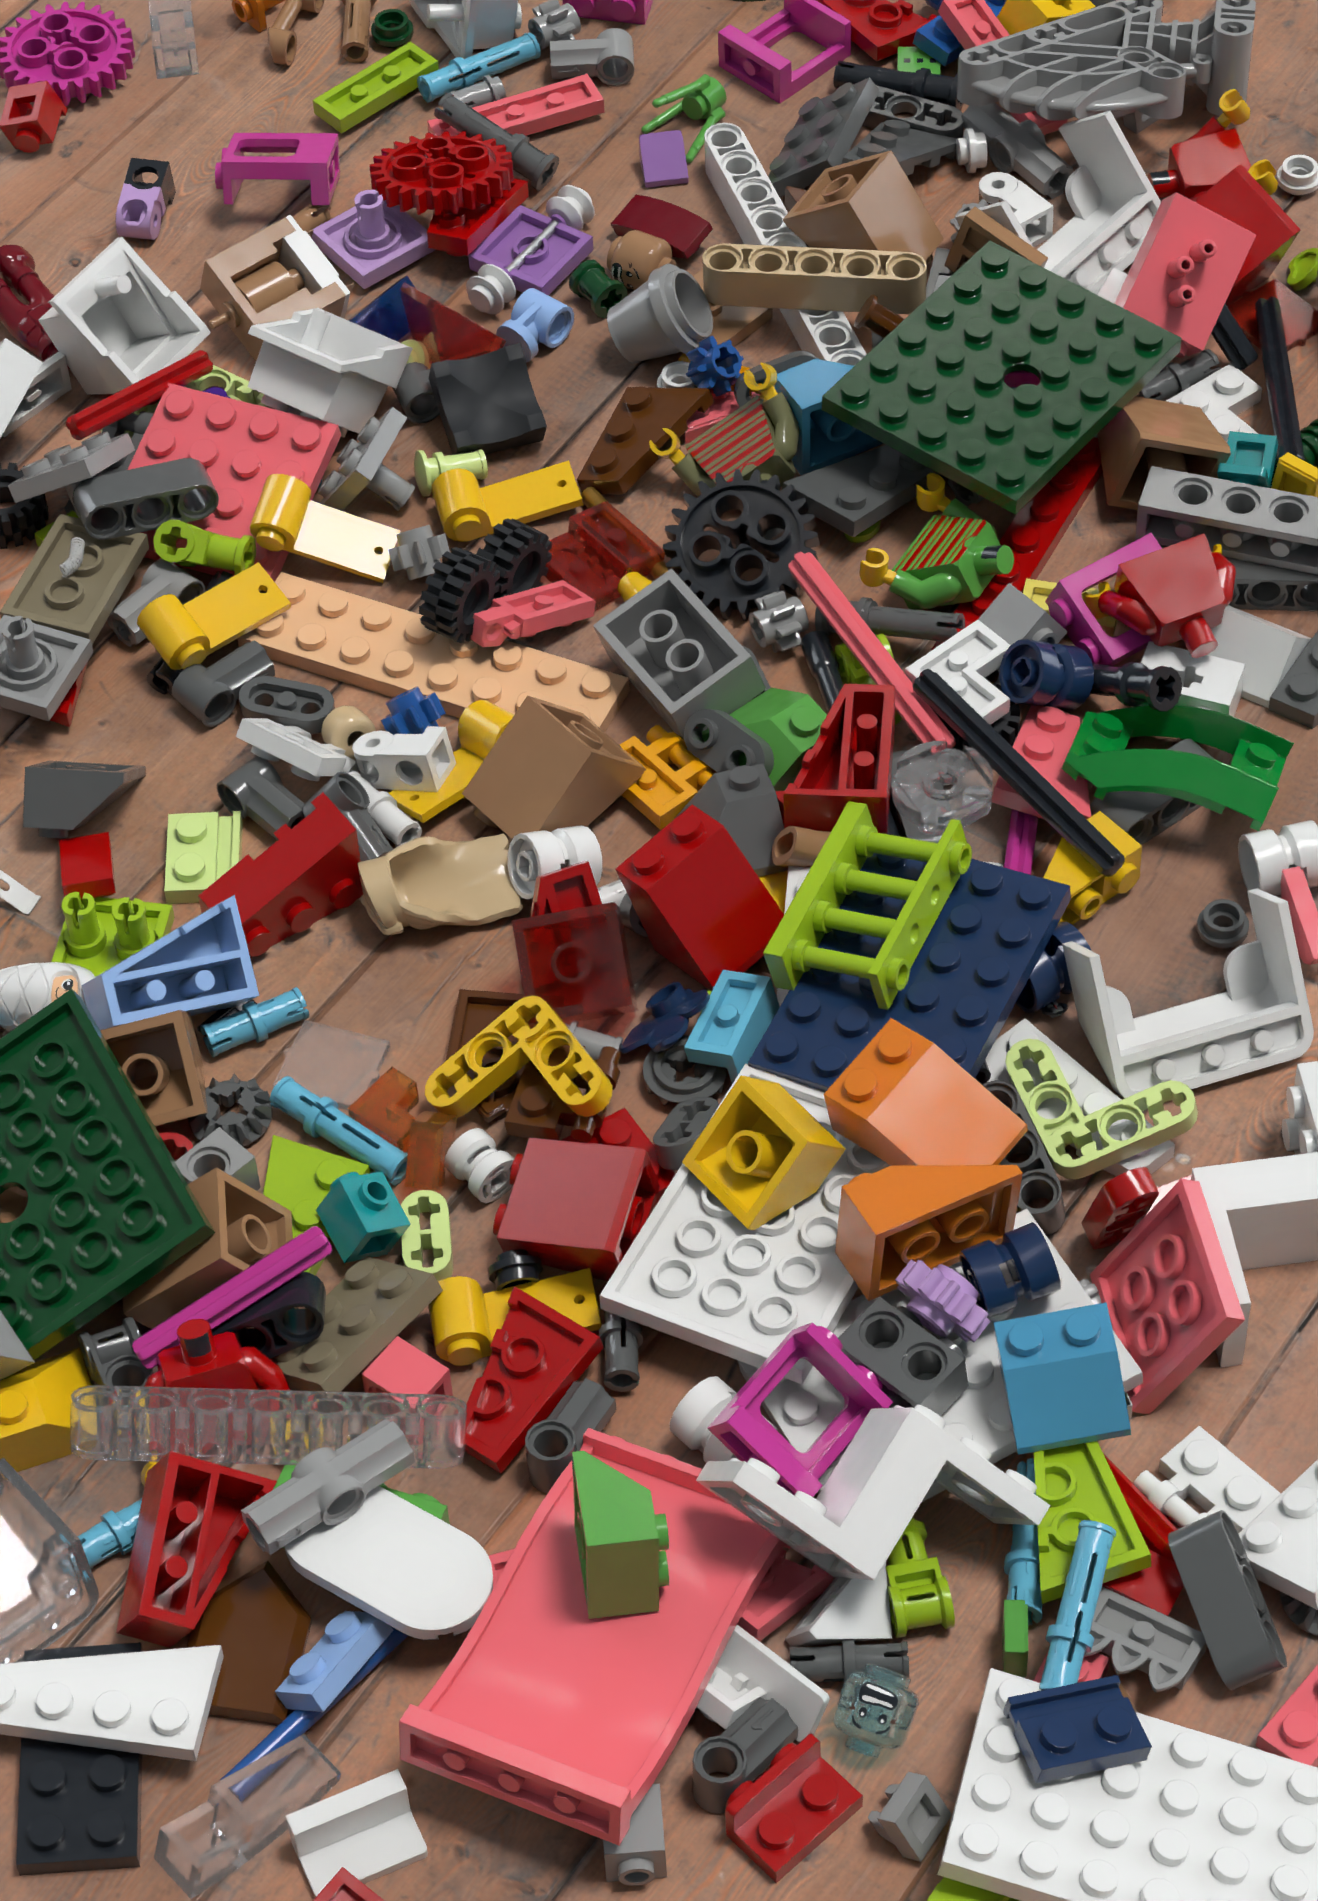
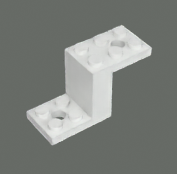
M1318 1061L1297 1064L1294 1086L1287 1088V1105L1290 1117L1282 1120V1135L1286 1150H1294L1295 1155L1192 1168L1191 1180L1200 1182L1245 1321L1215 1349L1220 1368L1242 1365L1251 1300L1242 1270L1318 1260Z
M918 1404L914 1408H904L895 1405L894 1408L871 1409L816 1499L802 1491H797L795 1495L791 1494L777 1484L780 1475L774 1469L754 1458H750L748 1462L740 1461L736 1458H731L730 1461H707L696 1479L698 1483L833 1577L875 1580L934 1481L993 1523L1039 1525L1051 1506L1034 1494L1037 1486L1031 1480L1013 1470L1008 1469L1006 1473L989 1462L992 1454L986 1448L966 1437H962L959 1441L943 1429L946 1421L941 1416Z

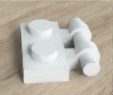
M242 718L236 737L253 745L251 748L253 754L270 761L277 762L279 759H282L292 764L291 772L299 777L311 781H319L320 776H334L338 772H359L357 762L345 756L346 750L332 744H320L311 739L309 732L297 726H284L268 718Z
M1201 1426L1194 1429L1160 1459L1159 1472L1169 1480L1161 1482L1152 1473L1145 1470L1133 1483L1159 1511L1180 1528L1223 1510L1232 1520L1238 1533L1281 1494ZM1189 1496L1207 1513L1199 1514L1183 1500Z

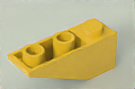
M1101 811L1087 820L1124 855L1125 862L1113 876L1106 877L1100 874L1062 837L1043 877L1044 879L1070 886L1071 900L1059 923L1068 922L1073 925L1080 919L1086 920L1092 917L1103 903L1118 893L1128 892L1140 877L1142 845Z

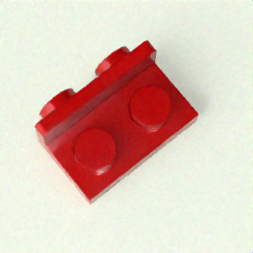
M812 1733L797 1745L789 1743L784 1746L771 1761L769 1770L754 1783L748 1780L738 1786L726 1803V1836L775 1883L780 1881L863 1807V1795L821 1757V1742Z

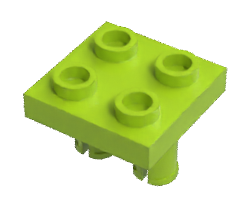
M79 892L69 893L62 901L61 908L65 915V921L51 962L74 964L90 970L96 977L170 933L175 918L173 906L170 904L143 902L137 898H134L133 901L129 897L120 899L93 898L92 895L85 892L83 900H81Z

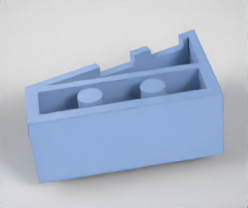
M235 895L211 907L81 985L86 1007L99 1030L177 1010L189 1012L193 1016L236 1007L258 997L259 992Z

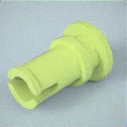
M482 449L446 456L442 452H435L432 454V458H427L423 450L415 452L414 473L422 496H430L434 480L441 473L451 469H467L475 475L476 479L480 480L486 479L488 476L487 460Z

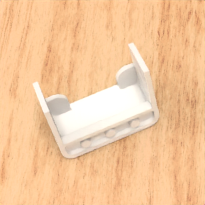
M1111 111L1065 123L1058 128L1080 166L1068 177L1065 187L1067 201L1075 216L1037 249L1048 257L1045 269L1090 292L1101 288L1112 268L1123 271L1134 262L1161 204L1159 197ZM1007 200L978 208L1032 246ZM969 211L962 212L955 217L960 226Z
M1258 888L1247 891L1257 941L1235 948L1226 958L1223 969L1226 992L1136 1018L1132 1016L1131 1006L1127 997L1121 991L1106 986L1100 956L1073 941L1062 944L1080 1025L1112 1088L1118 1095L1127 1098L1154 1085L1170 1080L1180 1081L1188 1085L1190 1089H1194L1296 1059L1309 1049L1313 1041L1314 1029L1288 901Z

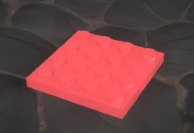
M168 383L169 388L162 395L128 467V470L183 458L199 460L204 465L218 493L219 502L215 511L208 517L187 522V524L195 525L202 530L241 539L243 535L253 536L250 533L249 527L266 478L269 475L285 474L303 481L311 489L310 500H313L339 442L341 432L336 424ZM157 529L140 532L147 534L149 549L144 556L145 558L153 560L162 559L156 553L153 545ZM177 539L176 548H186L187 539ZM256 542L254 564L259 562L275 582L289 552L285 550L271 551L261 547ZM202 565L184 567L215 575L218 571L220 573L225 571L235 576L234 571L217 567L211 568Z

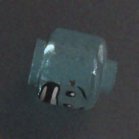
M866 1663L864 1671H853L846 1676L832 1718L835 1727L848 1735L845 1743L846 1747L868 1756L879 1757L882 1748L897 1749L904 1746L919 1705L917 1694L909 1688L911 1682L909 1677Z

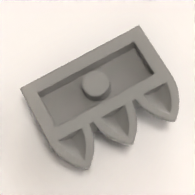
M1102 1587L1090 1634L1094 1637L1091 1652L1084 1654V1657L1092 1656L1099 1652L1111 1656L1117 1675L1127 1674L1139 1669L1148 1674L1154 1692L1169 1690L1173 1687L1182 1690L1204 1655L1207 1644L1202 1632Z

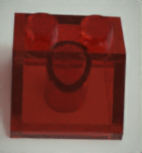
M615 902L512 920L524 997H541L558 1014L563 1022L591 1020L638 1011L621 909ZM536 1017L529 1021L530 1025L539 1023Z

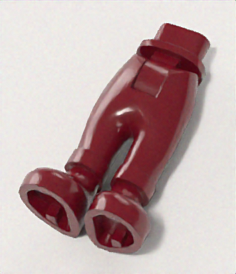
M3 245L0 247V320L9 333L23 347L38 356L42 361H45L59 352L38 321L52 307L49 301L54 295L39 279V275L35 272L34 258L27 250L19 245ZM10 288H14L16 292L24 298L28 305L23 304L13 294Z

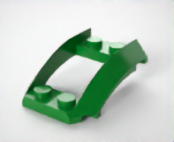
M1175 705L1168 711H1158L1150 706H1137L1099 713L1087 711L1061 769L1075 781L1078 776L1090 781L1097 787L1094 797L1101 800L1104 799L1107 792L1139 791L1176 797L1198 804L1219 814H1222L1226 806L1252 818L1250 828L1260 831L1279 789L1277 785L1286 758L1294 743L1231 715L1197 707ZM1163 736L1192 739L1194 742L1230 753L1232 757L1228 765L1212 758L1182 751L1125 748L1130 737Z

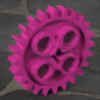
M63 2L59 10H54L50 4H47L45 13L40 14L33 9L30 10L31 19L29 20L17 17V28L6 27V37H0V78L5 79L6 87L48 81L65 106H68L72 97H77L81 103L86 102V94L89 93L99 98L102 97V87L116 89L115 79L126 80V70L133 69L132 58H135V49L131 29L126 28L123 18L115 19L113 10L102 14L101 5H96L90 10H86L85 3L80 2L75 9H70L69 4Z

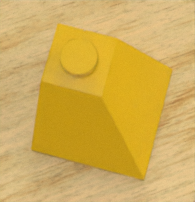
M79 1348L37 1361L21 1369L11 1377L0 1381V1471L2 1477L111 1442Z

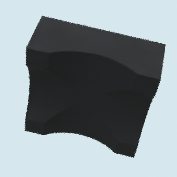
M521 343L504 346L496 351L477 357L461 360H444L431 364L429 381L452 455L474 452L480 449L486 455L543 441L547 425L531 385Z

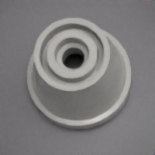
M665 264L653 270L649 275V279L611 307L607 313L608 328L617 349L626 360L633 364L680 352L687 354L689 351L699 347L700 341L710 337L713 330L712 312L699 283L689 272L673 264Z

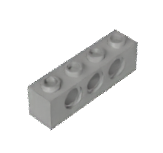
M1151 466L1138 504L1135 540L1152 533L1159 544L1170 546L1204 533L1211 552H1213V545L1221 544L1224 557L1318 575V497Z

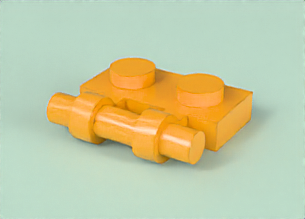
M655 725L646 735V739L651 743L650 745L646 746L636 736H632L620 744L625 751L646 768L642 776L622 796L661 830L673 821L696 795L697 790L701 789L716 771L694 756L687 749L684 739L677 733H668L660 725ZM674 763L680 769L674 771L668 764Z

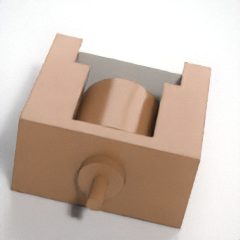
M291 215L208 258L204 263L200 289L220 314L208 322L210 328L215 329L227 323L255 361H257L263 340L248 334L251 325L291 319L296 311L320 308L344 319L350 290L354 287V282L348 286L344 285L339 278L338 272L311 239L314 230L312 229L309 232L303 231Z

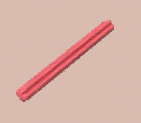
M800 551L796 553L794 560L788 564L789 571L875 684L895 685V710L931 757L940 756L944 758L949 755L950 750L956 745L954 736L933 709L913 690V683L814 555L810 552L804 554Z

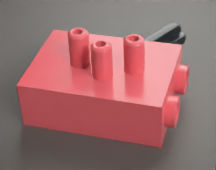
M1176 192L1161 201L1114 304L1181 337V349L1175 357L1184 358L1185 355L1191 356L1203 351L1212 334L1228 361L1241 371L1257 360L1258 354L1227 308L1225 302L1256 234Z

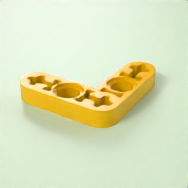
M527 996L515 1002L439 1066L426 1082L425 1096L427 1101L444 1117L452 1119L462 1117L531 1060L561 1100L574 1113L579 1116L589 1117L603 1111L609 1104L612 1097V1084L548 1003L541 997ZM533 1017H536L539 1023L530 1029L528 1022ZM511 1034L518 1040L515 1045L508 1039ZM563 1045L570 1046L569 1055L563 1063L553 1067L548 1066L549 1056L554 1049ZM499 1046L503 1047L501 1059L495 1065L487 1068L482 1067V1059L490 1049ZM470 1069L477 1075L473 1080L467 1074ZM578 1074L584 1078L591 1088L584 1096L572 1081ZM454 1085L457 1092L449 1098L447 1090Z

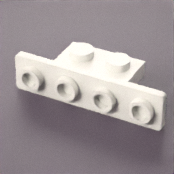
M736 1625L697 1708L700 1709L707 1719L727 1729L760 1697L765 1700L773 1698L787 1709L789 1716L798 1726L797 1741L801 1742L811 1733L814 1735L829 1703L830 1697L828 1693L739 1625Z

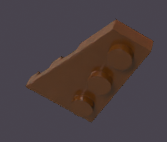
M627 387L577 478L581 492L588 487H594L600 494L624 495L659 459L651 450L649 441L651 440L660 449L671 438L662 428L670 429L680 438L689 429L686 421L697 410L705 413L714 403L710 389Z

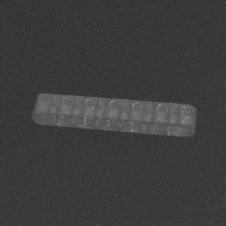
M94 1385L79 1388L71 1395L70 1450L74 1455L90 1460L158 1462L169 1451H173L212 1463L297 1465L310 1452L323 1447H329L335 1451L387 1419L397 1424L414 1451L415 1463L407 1468L443 1469L458 1466L464 1460L467 1405L457 1397L439 1394Z

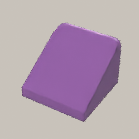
M681 131L656 132L639 136V155L645 188L689 183Z

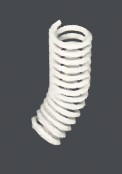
M78 537L72 538L69 558L59 566L64 574L62 577L67 578V576L78 570L82 564L85 541Z

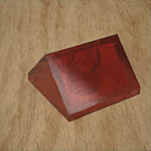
M404 282L400 288L412 340L419 341L425 345L429 354V360L433 363L477 357L496 351L505 345L506 340L411 285Z

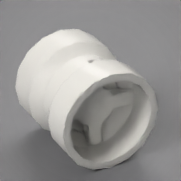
M474 1128L463 1133L453 1142L445 1156L444 1165L457 1179L468 1181V1188L481 1202L489 1203L502 1197L512 1187L509 1179L514 1158L505 1151L496 1150L494 1139L483 1129Z

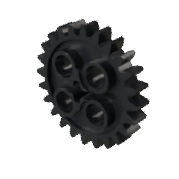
M735 469L733 481L726 482L719 472L716 473V486L710 488L703 481L698 482L701 493L698 498L687 493L683 495L688 509H672L673 518L678 525L665 526L667 538L672 540V542L664 544L663 550L666 557L672 558L666 563L667 569L670 570L672 568L700 600L703 599V604L711 612L717 606H720L723 620H728L733 609H739L743 621H748L750 609L757 608L759 610L755 601L758 598L780 591L787 592L796 597L800 596L799 587L796 579L789 571L788 564L794 560V555L800 551L804 554L812 553L818 561L816 551L811 548L820 545L818 533L811 531L817 527L814 514H806L809 508L805 498L795 500L796 492L792 484L780 491L779 478L775 474L764 484L762 483L759 470L755 469L750 480L747 481L743 480L740 469ZM737 509L742 511L740 517L734 521H724L721 519L722 515L729 510ZM706 527H711L713 529H716L718 533L712 531H704V529ZM773 528H780L785 531L776 540H766L763 538V535ZM748 540L751 546L744 544L745 541ZM732 543L738 545V548L734 549ZM714 549L720 551L718 557L712 561L704 562L698 560L699 556L707 550ZM765 557L772 559L779 558V561L776 563H772L766 560ZM756 568L762 570V574L755 580L745 581L740 579L741 575L748 569Z

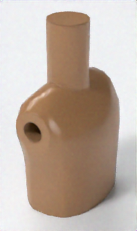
M795 826L785 828L774 840L772 847L773 863L785 868L789 866L812 867L831 832Z

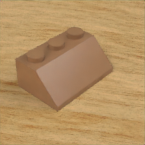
M177 1010L100 1030L155 1127L208 1113L203 1063L189 1012Z

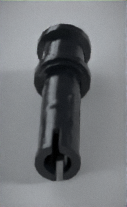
M841 60L838 61V65L835 67L833 83L836 89L845 83L850 82L854 85L870 77L877 86L958 108L960 111L964 104L957 99L958 73L955 77L932 74L929 68H921L916 72H905L870 65H859Z
M1129 662L1121 667L1092 663L1094 683L1091 694L1115 696L1125 706L1137 707L1145 703L1158 711H1168L1179 701L1182 691L1181 677L1172 667L1159 666L1152 670L1148 669L1143 663Z

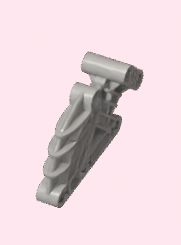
M1162 0L1112 1L962 51L959 54L957 99L961 103L972 106H984L999 101L1002 108L1011 113L1021 114L1036 110L1039 116L1055 121L1072 117L1080 120L1107 111H1111L1114 118L1140 111L1156 119H1174L1183 113L1185 82H1187V85L1191 86L1195 83L1207 95V110L1212 114L1220 116L1223 112L1219 107V100L1226 91L1236 89L1245 102L1247 100L1256 2L1255 0H1216V10L1202 21H1199L1200 19H1194L1193 22L1173 20L1170 23L1161 22Z

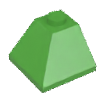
M772 687L729 714L770 745L774 755V766L769 778L775 791H784L789 783H794L802 768V759L807 750H812L820 736V727L827 716L823 709L808 694ZM708 728L702 732L704 742L709 738ZM744 752L739 756L740 766L746 765L747 762Z

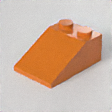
M892 1018L824 1093L832 1130L890 1165H999L1028 1131L1027 1124L935 1043Z
M891 1165L872 1174H860L854 1177L848 1184L843 1185L841 1189L835 1253L868 1301L897 1289L899 1284L895 1279L911 1259L915 1262L919 1259L933 1270L939 1264L949 1267L960 1262L959 1252L981 1242L990 1240L996 1245L1001 1244L1004 1233L1014 1230L1023 1172L1017 1165Z

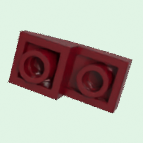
M637 194L611 222L617 237H623L632 230H639L664 239L671 246L672 257L688 259L694 254L713 230L710 222L684 208L660 199Z

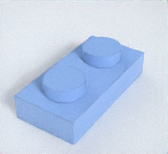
M344 1611L327 1624L325 1634L309 1653L301 1656L293 1663L289 1671L290 1675L276 1689L275 1693L286 1709L324 1712L393 1631L392 1627L367 1612Z

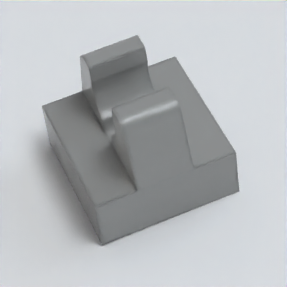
M908 1772L900 1784H892L887 1787L885 1794L889 1798L888 1803L881 1813L871 1811L868 1819L878 1834L894 1844L904 1858L921 1862L952 1814L927 1776Z

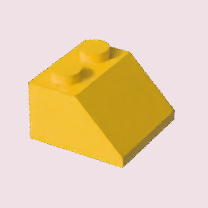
M741 1075L682 1163L747 1229L755 1230L816 1193L846 1148L779 1083Z

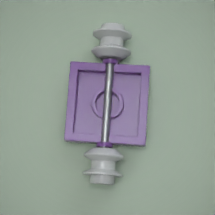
M572 185L562 186L557 196L550 198L546 203L548 217L519 205L469 255L470 269L478 272V276H473L467 281L466 289L471 304L477 310L489 314L500 313L504 308V303L514 299L516 290L524 292L527 289L535 288L549 295L593 251V236L581 231L583 223L590 222L595 215L592 199L586 191Z

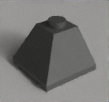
M46 761L25 767L23 827L39 828V837L68 838L69 830L85 826L145 777L146 766Z
M763 763L751 766H738L732 770L714 773L677 815L679 816L693 804L724 825L758 877L788 871V868L777 866L772 860L773 843L777 835L784 830V824L776 791Z

